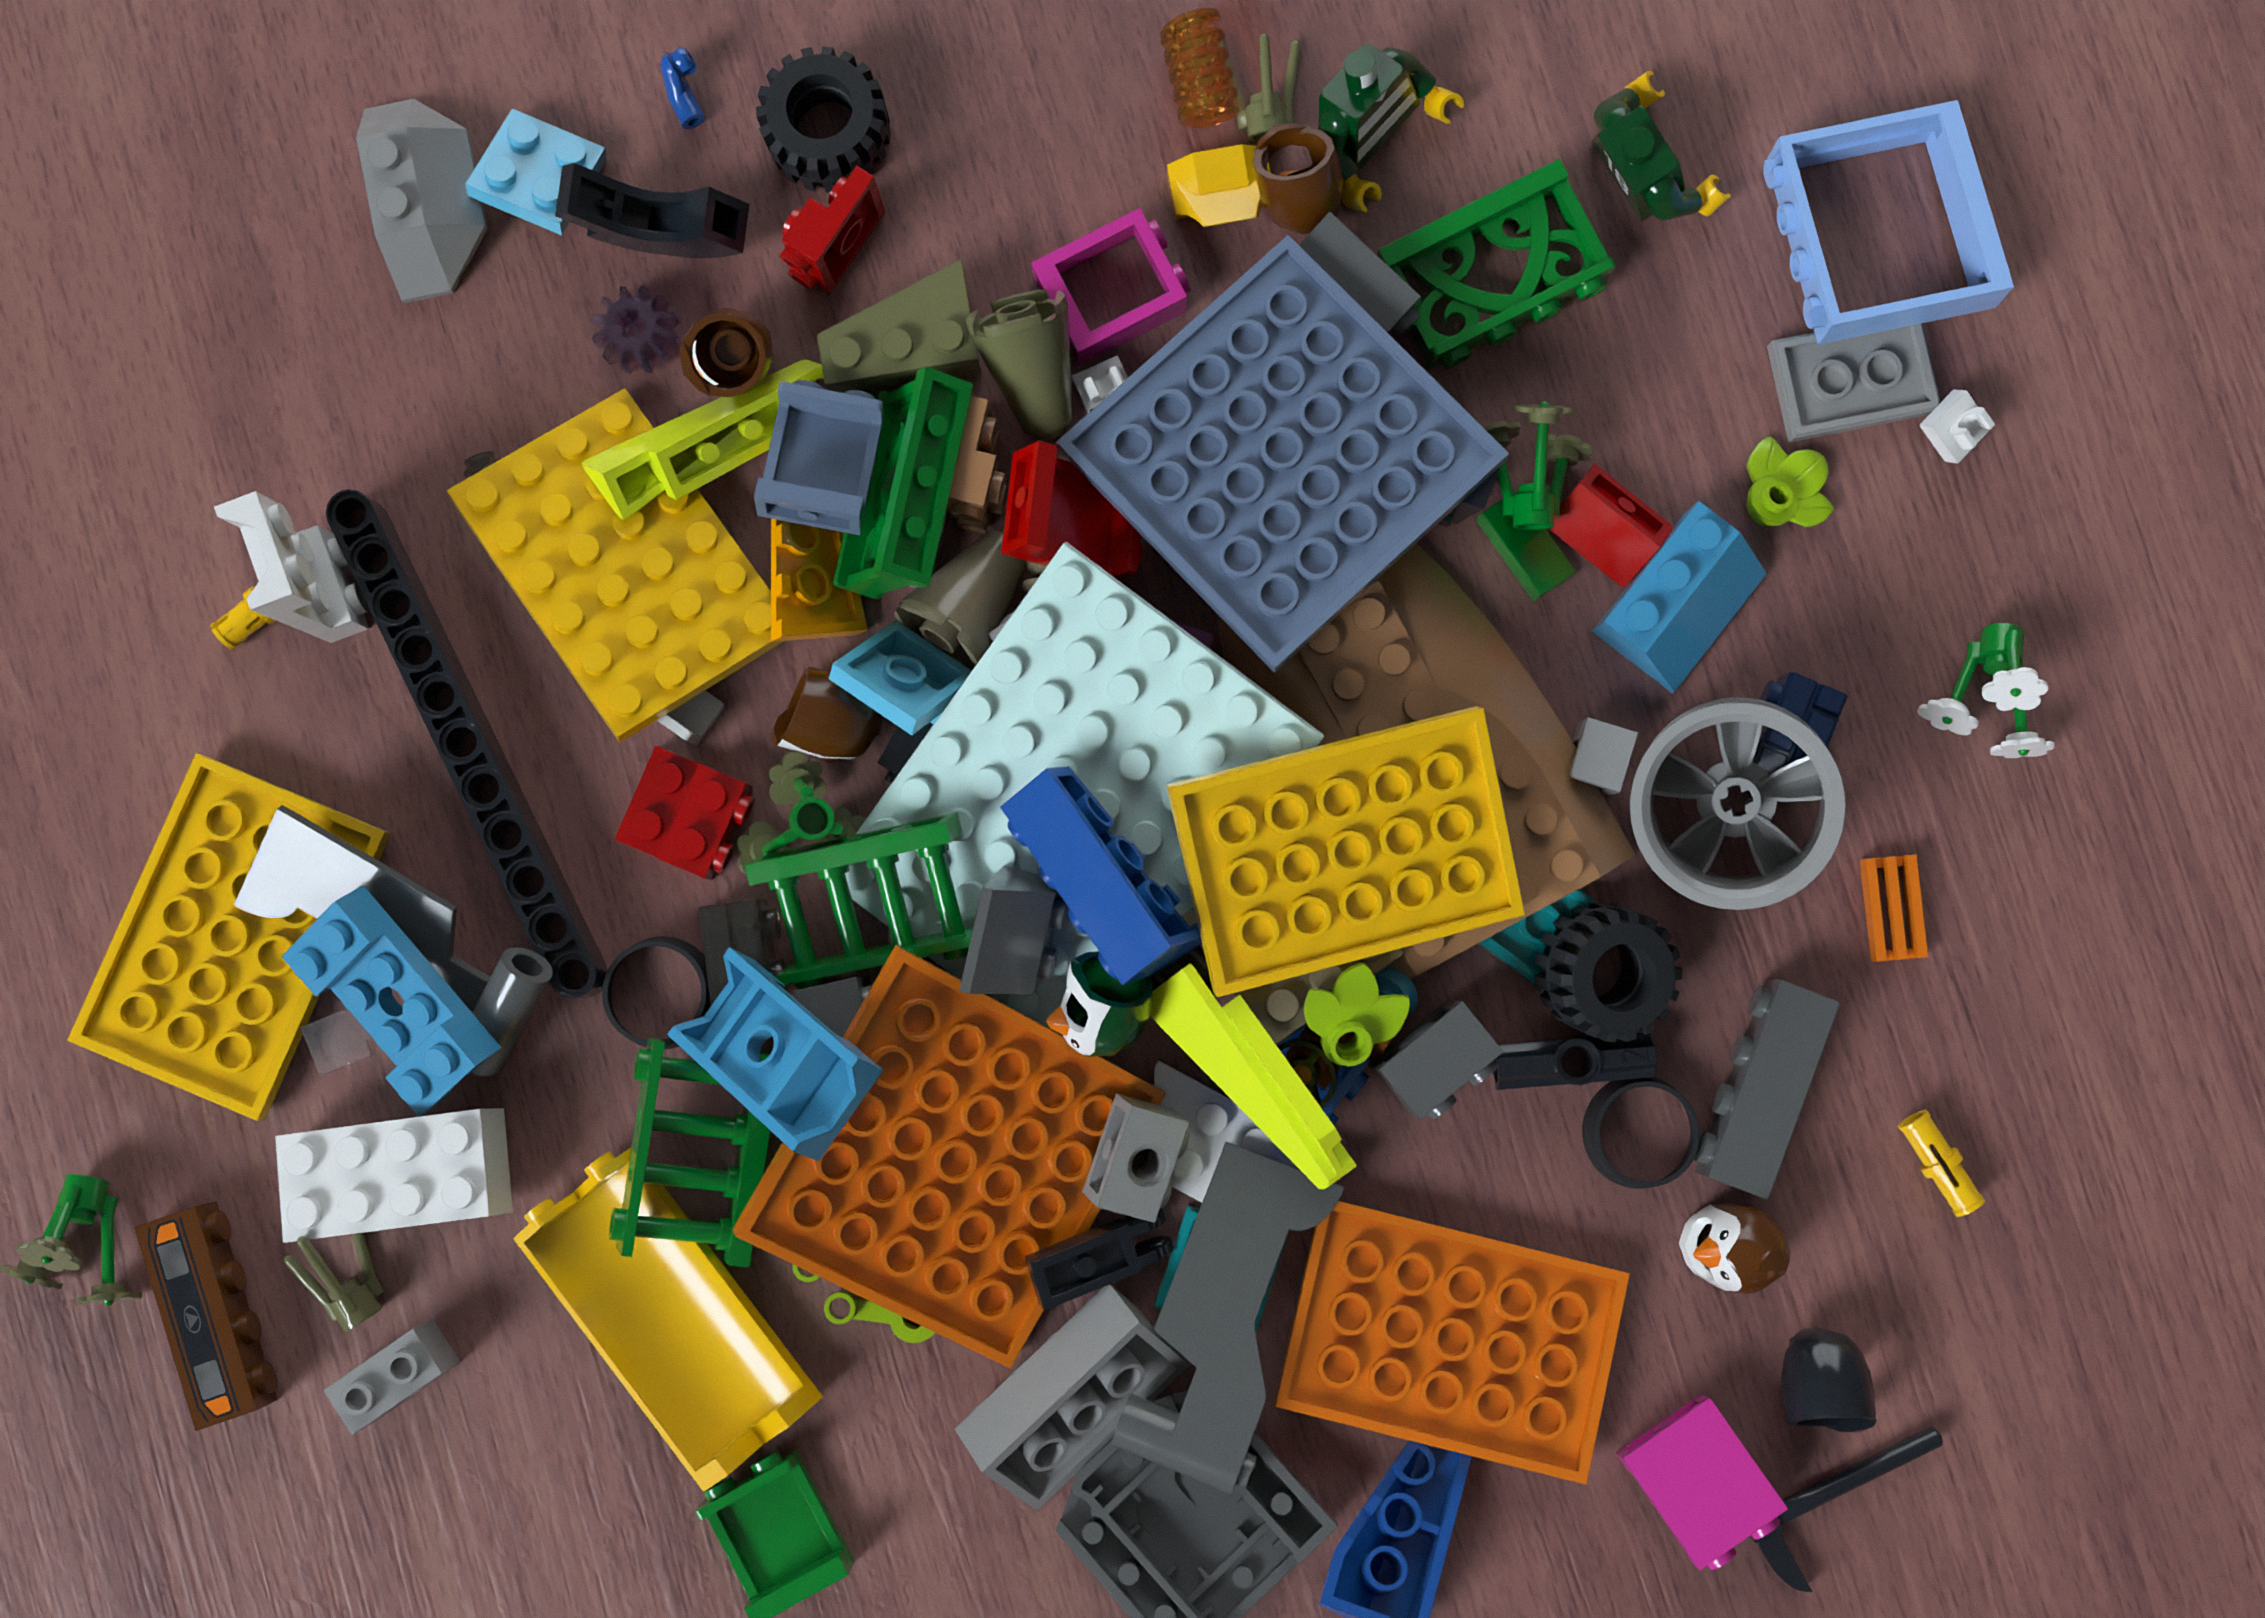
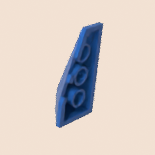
M1408 1440L1334 1549L1318 1605L1343 1618H1430L1472 1456Z

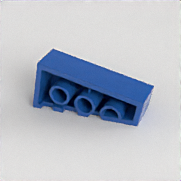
M1069 766L1046 768L1000 806L1009 820L1007 825L1012 836L1021 845L1028 847L1039 863L1037 869L1043 881L1050 888L1059 892L1069 907L1068 916L1071 922L1080 932L1090 937L1099 951L1098 958L1102 967L1110 976L1118 979L1122 985L1164 972L1202 942L1198 923L1195 922L1192 926H1189L1174 908L1181 901L1168 884L1161 887L1143 871V861L1146 859L1134 843H1130L1122 836H1114L1109 829L1114 825V819Z

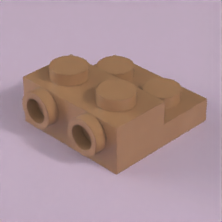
M971 396L947 509L950 517L957 519L956 525L958 527L973 532L985 533L987 527L991 526L993 514L1002 515L1008 485L1004 484L1006 474L1000 472L996 456L1001 431H997L998 419L992 417L989 400Z

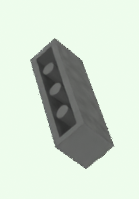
M1766 979L1764 986L1759 985L1755 989L1748 1006V1014L1752 1015L1746 1035H1739L1731 1051L1730 1062L1735 1065L1728 1084L1722 1083L1713 1100L1712 1111L1717 1113L1710 1133L1704 1132L1699 1139L1698 1150L1694 1158L1698 1162L1695 1173L1765 1200L1769 1199L1840 1002L1781 979Z

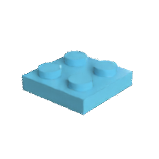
M511 109L465 183L467 195L562 235L570 223L555 216L562 166L576 163L599 173L607 160L606 149L596 143Z

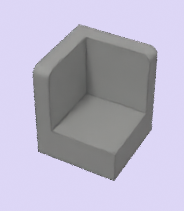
M1589 717L1580 721L1577 724L1572 740L1573 743L1578 744L1570 770V777L1601 787L1600 791L1602 794L1611 796L1621 792L1638 732Z

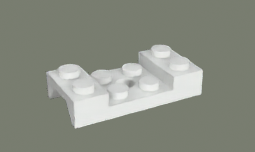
M257 491L214 506L217 517L240 528L259 582L247 598L250 610L330 643L369 629L364 613L369 611V607L358 584H353L347 568L349 565L333 533L318 525L296 532L286 508L281 503H277Z

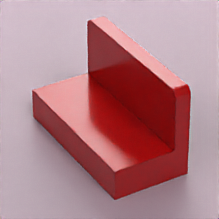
M1594 463L1560 505V517H1554V528L1550 530L1618 585L1624 587L1662 546L1674 526Z

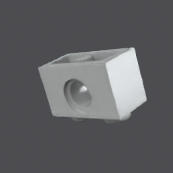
M1116 1093L1082 1192L1098 1208L1155 1223L1160 1208L1165 1207L1170 1198L1172 1189L1170 1177L1176 1160L1181 1158L1186 1151L1189 1140V1131L1187 1129L1189 1122L1171 1108ZM1149 1149L1148 1158L1145 1163L1140 1167L1132 1168L1131 1164L1134 1156L1141 1150Z
M431 1319L411 1329L323 1391L353 1435L386 1415L457 1366L461 1361L435 1321Z

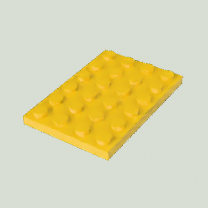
M625 388L446 490L457 510L619 743L784 642H771L770 589L698 489L677 500L669 497L664 490L633 515L622 520L585 472L581 464L584 460L653 429L651 423Z
M1474 706L1166 785L1212 989L1217 997L1525 915L1484 708Z
M196 753L67 1041L256 1121L265 1120L319 999V996L315 997L303 981L296 976L282 956L317 918L299 908L285 917L267 918L246 912L234 906V903L273 816L281 805L378 861L382 856L391 833L206 755Z

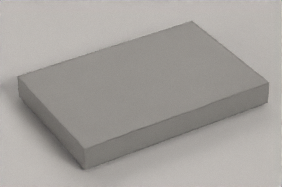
M1923 323L1818 345L1815 333L1773 340L1767 345L1788 443L1928 416L1941 403Z

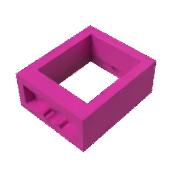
M1141 208L1031 262L1033 280L1039 290L1047 289L1049 299H1055L1057 290L1063 291L1066 296L1069 314L1070 350L1079 366L1186 312V294L1191 292L1188 279L1179 264L1171 267L1163 252L1168 246L1160 226L1156 220L1147 222ZM1135 236L1165 294L1090 331L1060 273Z

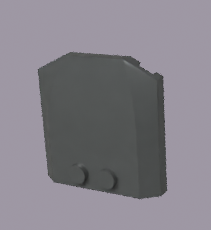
M1189 1389L1156 1398L1153 1402L1180 1413ZM1254 1432L1247 1452L1257 1457L1246 1488L1235 1484L1232 1495L1116 1447L1110 1441L1076 1474L1056 1532L1130 1618H1241L1297 1563L1300 1564L1337 1529L1338 1523L1263 1439Z

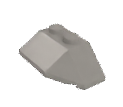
M415 99L366 108L363 111L356 141L374 234L401 301L410 303L453 294L461 281L459 277L472 260L488 229L483 202L469 197L465 185L476 167L469 132L463 126Z

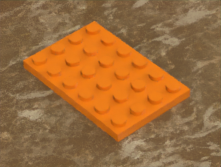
M1338 1201L1331 1213L1321 1223L1316 1225L1313 1230L1274 1406L1587 1485L1630 1273Z

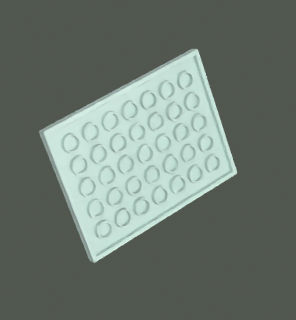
M1066 542L1062 544L856 834L958 812L963 833L951 843H948L950 850L946 851L945 855L964 928L974 926L982 887L1004 865L1039 874L1037 869L1039 863L1028 847L1021 845L1012 836L1007 825L1009 820L1000 806L1046 768L1069 766L1114 819V825L1109 829L1114 836H1122L1130 843H1134L1146 859L1143 861V871L1161 887L1168 884L1181 901L1174 908L1180 915H1183L1193 908L1194 905L1166 785L1317 747L1324 738V734ZM917 850L898 854L899 861L895 862L914 938L943 932L925 859L918 857ZM867 861L849 864L850 871L845 873L852 900L889 927L874 868H868ZM1068 912L1062 930L1054 929L1050 948L1058 949V955L1051 979H1043L1033 994H988L1049 1027L1046 1023L1047 1017L1061 1006L1066 992L1067 972L1070 961L1086 952L1098 951L1090 937L1080 932L1074 926L1068 916ZM943 953L928 956L953 976L962 980L967 956L946 960Z

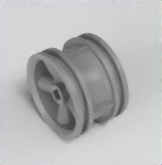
M1733 697L1709 701L1697 705L1673 719L1657 735L1643 756L1633 780L1630 796V815L1634 836L1640 851L1652 870L1667 885L1683 896L1698 903L1721 909L1744 910L1765 907L1791 897L1805 888L1820 874L1833 856L1838 846L1845 820L1846 803L1842 778L1837 764L1818 734L1805 721L1789 710L1767 701L1752 698ZM1716 724L1721 755L1724 761L1713 765L1705 773L1692 763L1672 753L1671 750L1692 733ZM1762 725L1789 737L1807 754V756L1787 764L1770 775L1763 767L1752 762L1761 735ZM1740 785L1741 793L1747 790L1750 791L1753 798L1745 801V810L1733 812L1732 805L1724 807L1721 800L1728 797V787ZM1654 794L1665 797L1696 799L1697 810L1702 819L1670 843L1663 833L1657 818ZM1820 800V808L1815 826L1801 848L1776 825L1770 822L1776 811L1777 801ZM1724 835L1734 838L1747 837L1750 850L1760 873L1745 876H1729L1708 871L1721 846Z

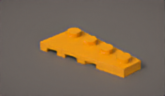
M771 519V642L853 636L868 630L860 594L838 588L833 584L844 532Z

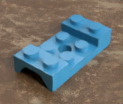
M364 885L335 900L282 956L296 976L303 981L315 997L331 989L346 1009L352 1013L378 1046L397 1067L385 1078L418 1117L423 1116L451 1095L450 1091L502 1048ZM392 989L396 990L403 998V1006L395 1000Z
M729 947L723 955L728 977L727 985L704 1017L674 1025L667 1035L793 1152L820 1161L883 1072V1069L853 1043L835 1034L784 990L785 985L756 960ZM773 1037L774 1046L772 1052L765 1060L761 1061V1047L767 1039Z

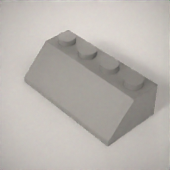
M1110 1284L1093 1295L1030 1358L1015 1369L1009 1378L988 1398L976 1406L970 1415L955 1428V1431L983 1474L1038 1511L1113 1439L1117 1424L1131 1393L1152 1402L1190 1366L1189 1363L1170 1343L1154 1330L1155 1326L1137 1306Z

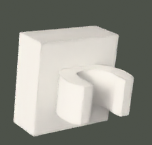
M1118 355L1071 376L1073 385L1087 414L1090 412V409L1095 408L1128 378Z
M1953 389L1919 426L1945 462L1959 463L1989 430L1995 426V423L1983 407L1976 405L1967 390Z

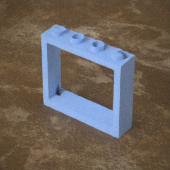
M1958 100L1780 136L1767 160H1765V182L1769 189H1774L1779 205L1777 208L1778 228L1782 235H1787L1792 251L1790 254L1791 274L1796 282L1801 283L1805 297L1803 302L1804 320L1808 328L1814 329L1818 345L1994 309L2014 288ZM1925 142L1968 287L1840 313L1799 168Z

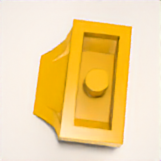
M1240 144L1194 152L1167 164V176L1175 220L1191 217L1197 220L1203 227L1258 218L1263 202L1253 167L1256 146ZM1268 162V163H1267V171H1268L1269 173H1271V172H1270L1269 162Z

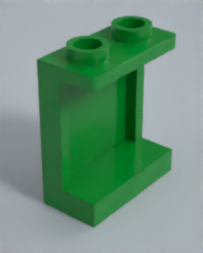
M778 1449L766 1454L750 1465L753 1473L737 1482L734 1481L732 1475L725 1477L703 1492L706 1499L695 1510L699 1521L707 1517L749 1598L744 1607L748 1618H772L848 1576L855 1562L797 1449L784 1456H781Z

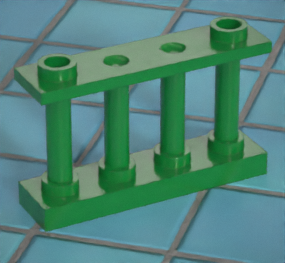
M958 812L758 856L744 865L750 886L768 882L770 890L775 889L795 963L789 964L775 977L784 985L795 983L797 990L822 985L827 982V976L884 965L895 945L918 957L943 953L946 960L967 956L974 926L964 928L945 852L950 850L948 843H951L963 833ZM917 850L919 858L925 859L943 929L941 933L914 938L895 866V862L899 861L898 854ZM867 861L868 868H874L893 943L869 948L864 947L845 873L850 871L849 864ZM816 871L819 879H825L844 953L815 958L796 886L800 882L799 875Z
M648 1037L647 1049L639 1048L635 1059L634 1080L641 1081L623 1204L622 1208H613L609 1227V1240L617 1241L616 1248L620 1255L632 1257L635 1237L715 1244L716 1250H722L721 1258L728 1266L750 1267L753 1245L736 1237L732 1229L763 1177L770 1130L745 1106H743V1113H735L734 1118L656 1110L655 1105L660 1078L721 1084L695 1060L663 1057L665 1042L658 1038ZM760 1051L761 1061L765 1060L771 1052ZM651 1131L731 1139L732 1145H738L735 1166L728 1165L726 1170L649 1163L647 1162ZM643 1184L722 1191L723 1197L730 1198L727 1218H719L718 1223L640 1216L639 1209Z

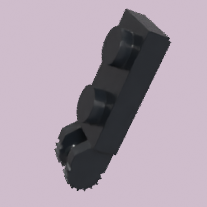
M1160 1208L1155 1223L1126 1216L1124 1220L1119 1218L1026 1255V1263L1039 1305L1044 1310H1048L1142 1272V1267L1170 1256L1173 1253L1174 1247L1171 1238L1168 1236H1156L1139 1242L1135 1246L1132 1239L1152 1229H1157V1227L1164 1224L1166 1218L1163 1209Z

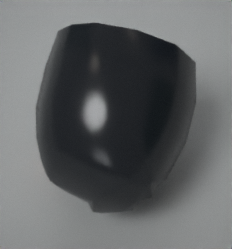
M1817 1326L1802 1329L1789 1339V1347L1785 1351L1781 1373L1782 1402L1788 1424L1805 1427H1828L1838 1432L1860 1433L1874 1427L1877 1422L1874 1388L1869 1367L1858 1346L1845 1334L1820 1329Z

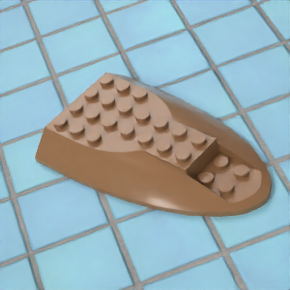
M1417 543L1275 673L1217 614V632L1223 659L1324 734V738L1318 746L1474 706L1484 708L1525 915L1401 948L1404 954L1390 966L1404 973L1409 979L1426 972L1599 879L1636 855L1599 787L1570 777V770L1577 748L1531 676L1491 622L1454 579Z

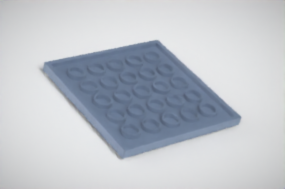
M1289 235L1056 442L1058 450L1274 673L1507 460L1509 455Z

